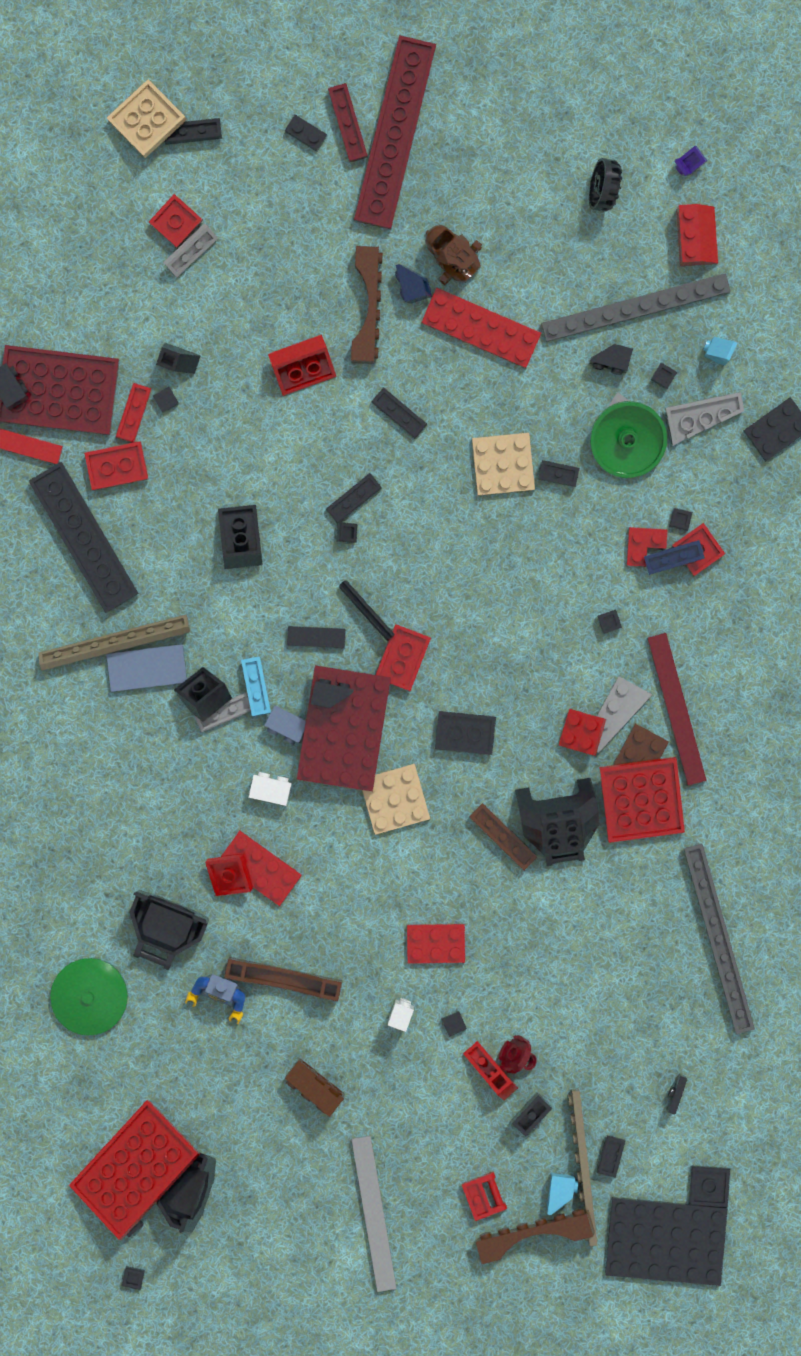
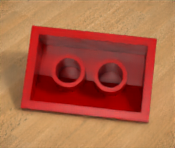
M702 204L678 205L676 215L680 266L718 264L715 207Z
M322 334L268 354L283 396L337 377Z

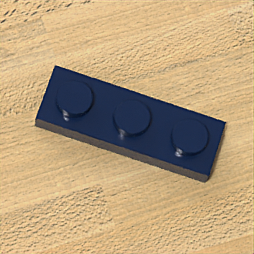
M700 540L644 556L650 575L705 559Z

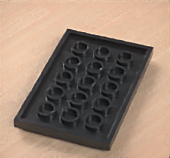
M612 1197L605 1275L721 1286L728 1208Z

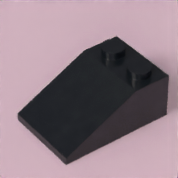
M256 505L219 508L224 569L263 565Z

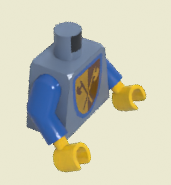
M214 974L207 977H199L191 992H188L185 1004H187V1001L194 1002L192 1007H195L199 995L233 1007L234 1010L229 1017V1021L231 1022L235 1018L238 1021L237 1024H239L243 1017L242 1010L245 994L241 991L238 984Z

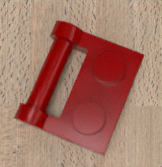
M489 1172L461 1184L475 1221L507 1209V1205L503 1202L494 1178L496 1176L494 1172ZM484 1182H488L496 1203L494 1207H491L482 1185Z

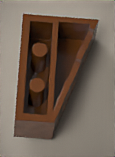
M301 1058L298 1059L285 1076L288 1086L294 1090H299L303 1098L313 1102L321 1112L329 1117L344 1100V1092Z

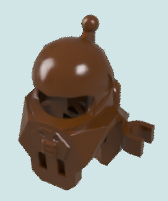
M440 224L426 231V246L434 255L436 263L445 271L439 277V281L444 286L451 278L466 283L481 268L477 253L482 249V244L478 240L470 246L469 241L463 234L458 236L446 226Z

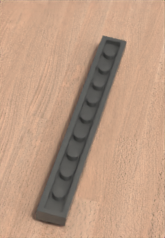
M726 273L550 320L541 323L545 340L549 342L727 294L731 290Z
M703 844L683 848L735 1034L754 1030L755 1027Z

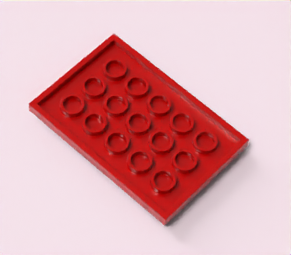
M146 1100L69 1186L117 1239L122 1240L195 1161L200 1153L151 1101Z

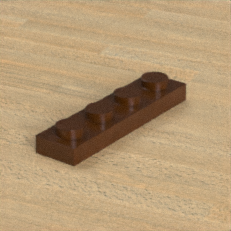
M483 803L469 816L523 870L537 858Z

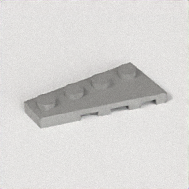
M741 392L666 407L665 411L672 445L743 412Z
M618 676L597 714V717L606 719L597 750L598 753L652 696L651 693Z

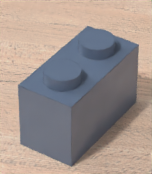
M274 705L264 726L268 727L267 732L275 736L280 733L285 736V741L294 745L295 741L299 743L303 737L306 721Z

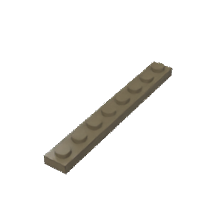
M186 614L39 652V665L41 670L52 669L57 666L183 635L190 632L188 617Z
M577 1088L571 1089L568 1101L569 1106H573V1114H570L571 1125H575L576 1133H572L573 1144H577L578 1152H575V1162L580 1165V1171H577L578 1183H582L579 1197L580 1202H584L585 1210L583 1211L589 1210L595 1230L593 1237L584 1240L588 1241L590 1246H597L580 1090Z

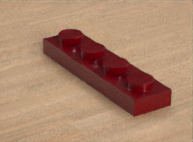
M344 83L328 88L349 162L367 158V151L347 84Z

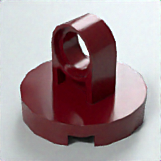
M520 1035L512 1036L514 1039L510 1042L507 1040L500 1050V1068L509 1074L518 1073L522 1069L532 1070L536 1066L537 1058L531 1053L530 1042Z

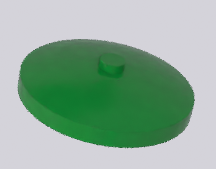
M623 401L609 406L597 417L590 433V446L594 458L605 471L617 477L634 478L648 473L661 461L667 447V431L661 417L651 407L636 401Z
M83 958L71 962L58 973L51 988L50 1000L56 1018L65 1028L80 1035H98L111 1029L121 1019L127 1007L128 991L124 978L113 965L97 958Z

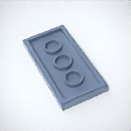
M183 644L106 654L111 692L179 684L187 680Z

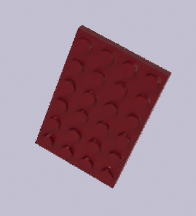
M5 345L2 365L6 363L9 367L13 366L19 375L16 377L19 383L23 382L29 391L26 393L29 399L9 411L0 398V422L110 435L120 360L118 358Z
M315 665L296 780L373 792L391 677ZM320 678L330 680L331 685L338 686L340 682L349 684L350 689H354L351 695L331 708L310 704L315 681L319 682Z

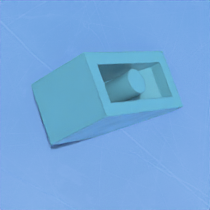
M713 337L711 341L707 340L703 351L706 352L704 357L725 366L729 362L737 343Z
M551 1173L547 1215L555 1213L573 1198V1193H577L578 1181H575L573 1175Z

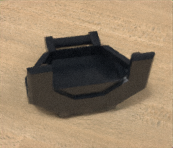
M591 778L576 780L579 789L576 795L546 800H533L529 787L515 790L523 836L545 856L547 866L573 860L585 861L584 850L600 824Z
M138 890L133 894L135 899L129 911L139 941L133 956L136 958L141 957L164 966L163 969L169 971L175 955L202 940L209 918L193 909L161 896ZM144 944L169 953L167 959L142 950Z
M200 1153L195 1161L156 1202L169 1226L178 1229L179 1233L191 1234L203 1216L215 1180L216 1159L214 1157Z

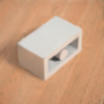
M263 772L253 776L249 798L287 806L292 783L288 782L289 778L277 776V779L269 778L270 774Z
M400 998V1001L395 1000L388 1019V1026L406 1032L414 1011L411 1001Z

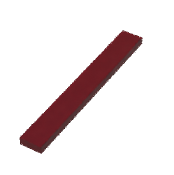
M663 633L648 637L649 647L687 786L707 781L667 634Z

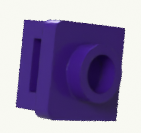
M694 146L674 162L676 163L677 171L681 175L689 176L705 164L707 159L699 148Z

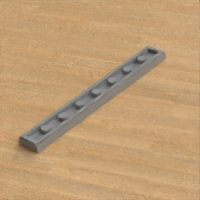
M371 1135L352 1138L377 1292L396 1289Z

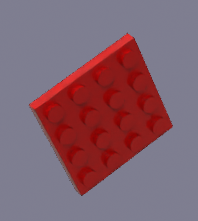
M676 757L599 767L609 843L685 833Z

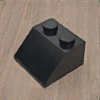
M204 667L200 668L174 689V692L190 712L202 722L232 699L225 683Z

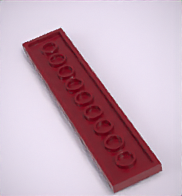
M399 35L354 221L389 230L392 229L436 49L435 43Z

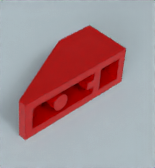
M478 1041L463 1053L494 1092L504 1101L518 1089L517 1085Z

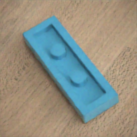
M260 656L241 660L252 717L270 714L271 710Z

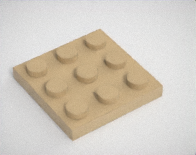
M149 79L107 117V120L144 158L187 120Z
M529 433L472 438L478 496L535 490Z
M415 764L376 774L373 792L362 790L375 835L430 819Z

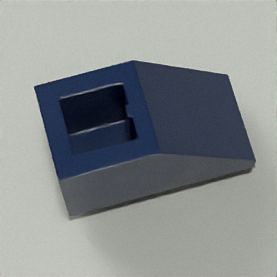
M396 265L397 271H395V275L401 284L400 294L405 302L415 303L432 297L426 277L404 265Z

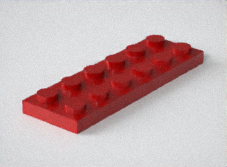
M437 287L421 322L426 326L525 369L541 336V332Z

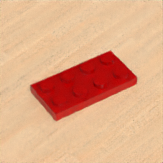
M239 830L221 856L242 854L252 887L278 906L282 904L302 876L301 873L241 830Z

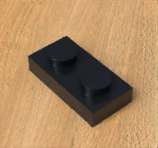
M297 115L293 116L285 129L286 133L317 152L327 137L326 133Z
M542 460L538 480L576 487L580 468Z

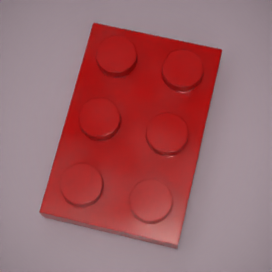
M141 441L84 453L92 491L149 479Z
M395 624L392 631L395 636L387 644L376 675L391 677L390 684L411 691L431 637Z
M407 924L408 964L465 963V924Z

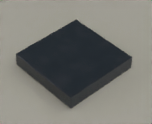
M691 1165L689 1205L728 1207L730 1168Z

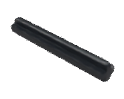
M345 580L339 585L341 591L385 640L389 641L395 636L392 630L348 581Z

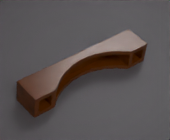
M356 246L355 268L366 285L369 306L364 325L358 335L352 340L351 363L374 364V359H378L379 348L375 347V340H379V328H376V321H380V309H377V302H381V290H377L378 283L382 282V271H378V265L382 264L383 252H379V247Z
M233 957L228 959L224 977L242 982L288 989L333 1001L339 1000L343 981Z
M577 1209L572 1211V1214L566 1216L564 1213L553 1216L554 1219L550 1220L541 1218L530 1225L528 1223H521L515 1229L509 1230V1227L499 1229L498 1233L491 1234V1232L482 1233L476 1240L481 1264L501 1260L503 1255L514 1244L533 1235L555 1234L573 1241L593 1237L595 1230L589 1210Z

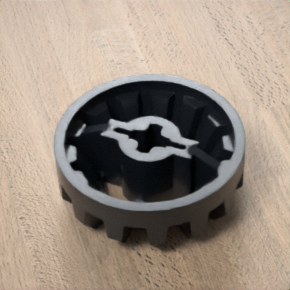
M600 158L594 167L589 189V206L592 210L607 212L616 205V199L619 198V189H621L620 182L622 181V169L616 160Z

